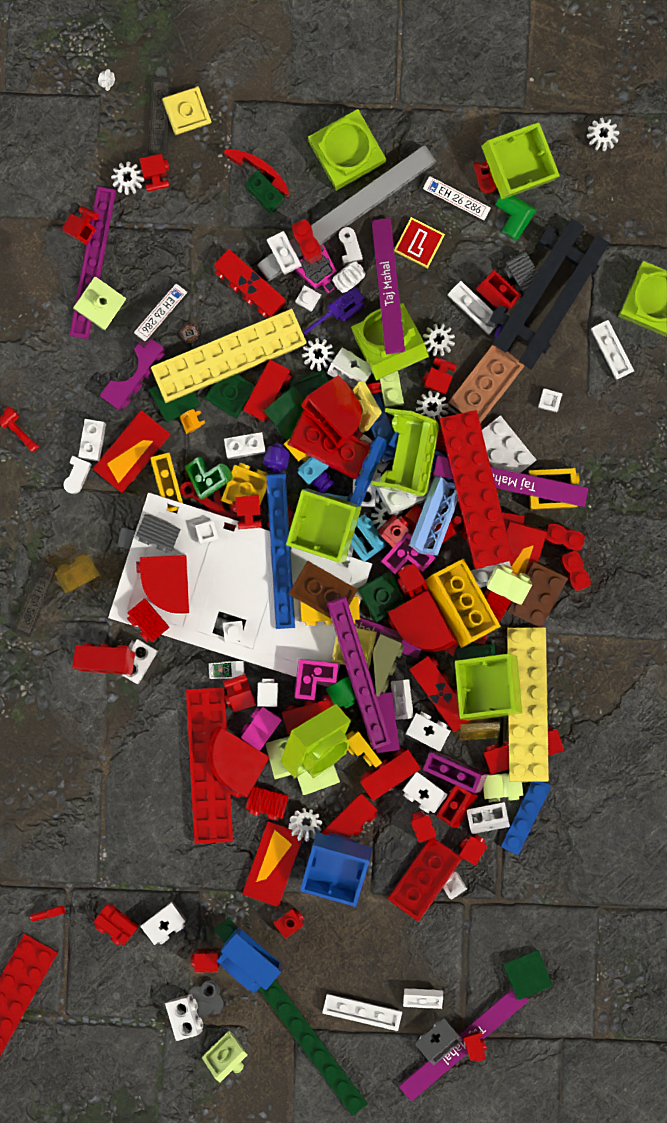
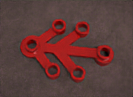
M185 482L181 485V494L186 498L193 497L209 509L205 511L230 519L238 518L240 522L245 521L244 516H237V512L233 513V505L229 504L230 512L223 509L220 489L213 493V502L208 498L200 500L191 482ZM191 487L192 492L189 494L185 493V488ZM224 522L223 528L229 527L234 531L236 525Z

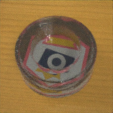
M187 323L182 326L180 335L185 342L193 343L199 338L200 332L196 325Z

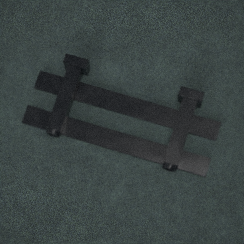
M572 218L560 237L554 235L555 229L548 226L535 246L540 249L546 246L551 251L511 316L504 313L506 310L504 306L499 305L487 322V325L492 328L495 325L502 328L493 343V346L502 352H507L515 337L528 345L518 362L532 370L542 353L545 354L550 348V339L590 274L594 275L598 270L599 265L597 263L610 244L599 235H596L585 254L574 248L572 245L584 226ZM566 259L577 267L535 333L524 326V323L559 266Z

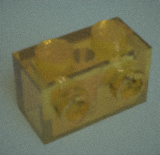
M82 554L74 558V563L70 565L65 563L57 568L58 571L54 574L65 594L101 576L90 555L85 556Z

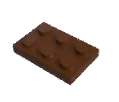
M533 560L526 573L530 577L532 587L522 605L511 601L507 612L542 628L568 580V576Z
M307 561L288 595L331 619L326 602L345 596L348 605H350L358 589Z

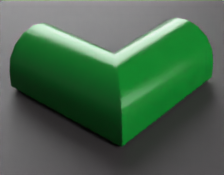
M515 195L502 199L500 196L495 204L497 208L510 215L501 233L517 242L537 209Z
M197 457L184 466L200 500L207 498L233 479L232 472L224 464H219L208 471L202 457Z

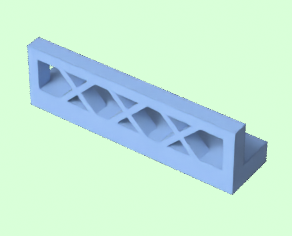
M441 476L434 477L409 544L420 554L438 555L458 502L456 490L448 498L449 490L455 489L454 483H448ZM448 505L447 511L441 514L442 509ZM442 523L441 528L435 532L436 526ZM435 540L433 549H428L429 544Z

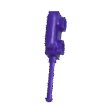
M353 287L339 299L336 298L333 304L330 303L327 314L306 330H303V334L307 335L309 331L332 315L336 320L341 319V321L346 322L364 308V297L356 287ZM355 304L348 311L344 312V310L348 308L350 305Z

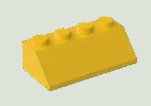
M464 559L425 579L432 596L461 648L501 627Z

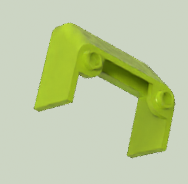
M386 408L385 412L394 415L392 427L395 432L399 433L392 471L387 470L382 475L381 482L372 481L371 485L386 490L424 496L428 489L439 432L438 422L413 411Z

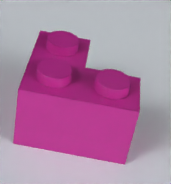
M407 533L396 544L397 546L392 548L384 557L381 563L393 574H396L409 561L411 564L415 563L418 570L423 573L435 557L429 554H420L409 545L412 537Z
M298 659L294 697L315 700L317 681L336 683L338 663Z
M265 706L262 708L257 707L251 716L253 718L251 724L246 723L240 731L243 734L241 738L259 751L282 721L279 716Z

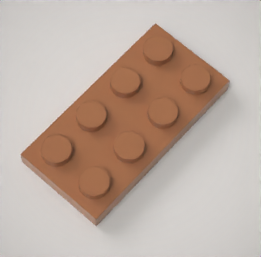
M492 345L448 403L460 413L477 410L481 423L524 368V365L519 363V360L509 352L504 353Z

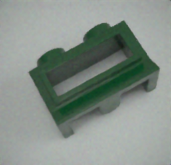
M258 170L246 181L247 185L245 188L270 214L274 213L285 202L284 196Z

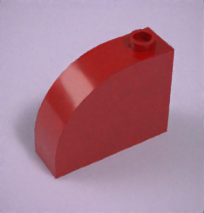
M339 375L309 394L301 404L303 409L338 448L348 442L361 422L362 414L359 400Z
M187 556L140 557V561H136V572L141 575L142 587L149 600L158 608L170 613H189Z
M428 590L388 612L390 616L388 621L393 629L396 628L406 642L419 649L441 651L458 643L434 597Z
M216 728L208 746L210 769L215 778L223 786L231 790L229 792L231 795L237 798L248 797L270 757L225 729Z

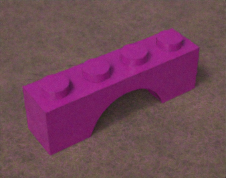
M150 337L146 341L141 339L134 348L138 357L136 373L126 381L117 382L111 380L100 394L102 399L119 411L122 408H127L131 402L129 399L133 393L137 394L142 387L141 382L143 379H148L152 374L151 367L156 362L160 363L165 356L163 353L165 351L164 347Z

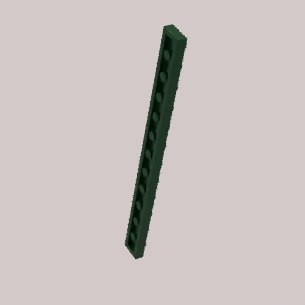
M229 917L216 926L214 930L225 943L238 927ZM275 979L267 990L260 987L259 990L351 1115L353 1116L368 1105L365 1098L279 982Z

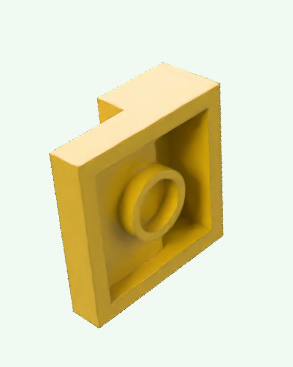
M239 463V466L234 465L232 470L233 479L227 483L221 501L232 505V501H236V497L259 495L261 505L267 489L266 475L268 473L257 470L255 473L249 470L250 466Z
M352 730L346 735L350 742L348 751L351 755L356 754L359 756L364 752L363 758L369 766L374 765L377 767L382 763L359 731L354 733Z

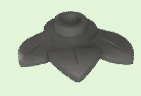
M206 981L202 986L194 987L189 992L197 1002V1011L200 1018L206 1017L212 1010L220 1014L223 1009L224 1002L219 995L220 987L215 981ZM210 986L214 989L212 994L208 991Z

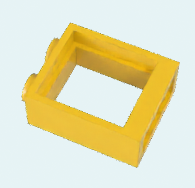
M575 468L528 471V475L534 477L570 474V484H579V473H576ZM529 496L530 510L577 507L566 503L539 504L538 497Z

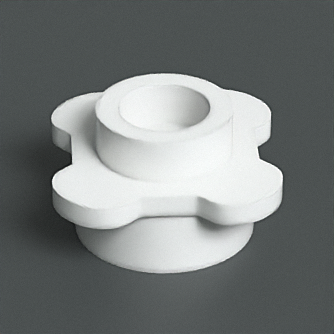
M110 69L102 71L98 78V84L105 87L107 91L110 90L115 81L114 73L110 72Z

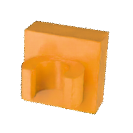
M192 409L179 416L186 434L194 432L205 423L204 420L198 421L197 416L201 414V411L195 412Z

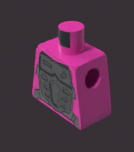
M322 244L320 245L322 259L308 264L302 258L300 260L301 267L295 269V271L313 289L316 290L322 285L327 293H330L336 288L331 278L337 272Z

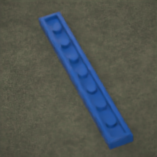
M286 474L266 475L276 629L295 628L294 599L288 595L293 587L291 551L290 546L286 545L289 536Z

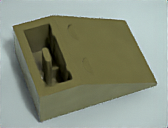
M381 630L373 649L376 696L378 697L381 692L385 693L389 684L387 677L388 675H393L397 664L394 661L396 657L400 658L404 649L402 638Z

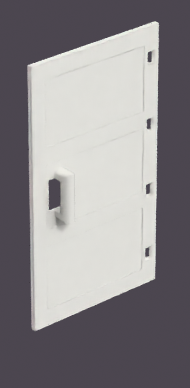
M147 494L108 618L132 625L127 620V617H129L127 612L146 598L170 627L162 634L164 636L295 677L297 675L298 659L331 662L337 636L333 624L324 625V621H317V625L305 626V622H301L300 601L294 597L295 628L276 629L270 531L261 528L238 530L239 521L158 495ZM167 504L179 507L177 514L167 511ZM145 514L181 529L172 551L168 550L166 553L156 549L157 545L152 542L147 545L138 541L140 537H137L136 534ZM214 520L219 539L200 544L195 525ZM224 522L236 525L234 532L223 529ZM293 547L290 550L293 585L307 561L355 588H359L367 582L372 566L371 563L347 556L346 561L350 563L346 568L337 565L335 561ZM187 556L189 613H170L158 608L149 600L142 587L141 575L136 572V561H140V557ZM357 592L355 596H359V604H360L361 597H360L359 593ZM219 611L246 620L245 625H243L244 640L240 642H225L223 636L212 633L214 628L223 630V623L233 622L217 617ZM317 681V684L324 685L327 687L334 684L331 682Z

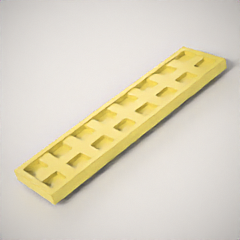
M290 309L154 365L151 369L165 403H168L307 345V342L293 310Z
M507 628L508 654L516 655L518 659L523 714L508 715L509 782H548L546 628Z

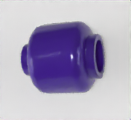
M275 443L274 446L267 447L263 463L268 471L281 473V471L287 468L290 452L285 449V445Z

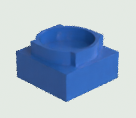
M316 832L300 891L356 907L373 848L358 844L351 838L330 832V835Z
M240 927L223 944L221 949L222 955L217 959V962L247 990L249 989L254 993L260 987L267 990L281 973L283 965Z

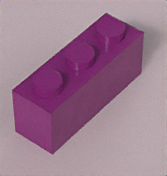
M392 692L381 693L379 697L377 696L391 744L377 748V753L400 750Z
M438 751L429 753L423 768L424 771L473 793L481 792L488 775Z

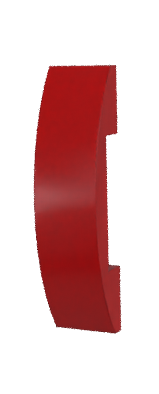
M226 149L224 151V156L238 166H241L246 161L273 179L272 185L284 197H289V190L285 182L265 161L240 150Z

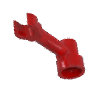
M8 406L0 417V425L4 429L8 426L30 451L35 452L39 446L18 427L15 421L20 416L12 407Z

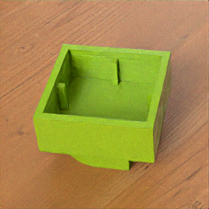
M358 109L308 136L311 148L336 191L386 163L382 150Z
M539 122L490 139L481 146L502 199L552 182L560 176Z
M643 261L639 266L618 317L667 337V271Z
M400 304L405 352L386 355L381 308L369 314L363 322L351 327L355 340L376 380L429 357L425 343L404 304Z
M303 489L286 545L338 563L345 562L362 506L311 489Z
M502 654L455 661L460 719L468 721L523 714L518 659L516 655Z
M337 704L333 705L291 731L280 762L294 778L306 771L312 778H315L333 766L342 756L346 755L350 742L345 734L351 720Z

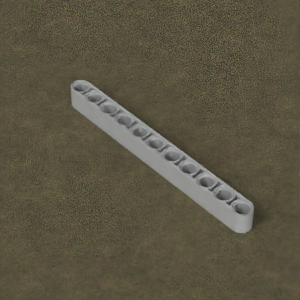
M426 146L419 148L311 225L314 238L322 245L343 228L353 223L434 165L436 159ZM293 238L289 242L298 260H301L303 258L301 248L295 238ZM273 253L257 265L267 281H271L283 272Z

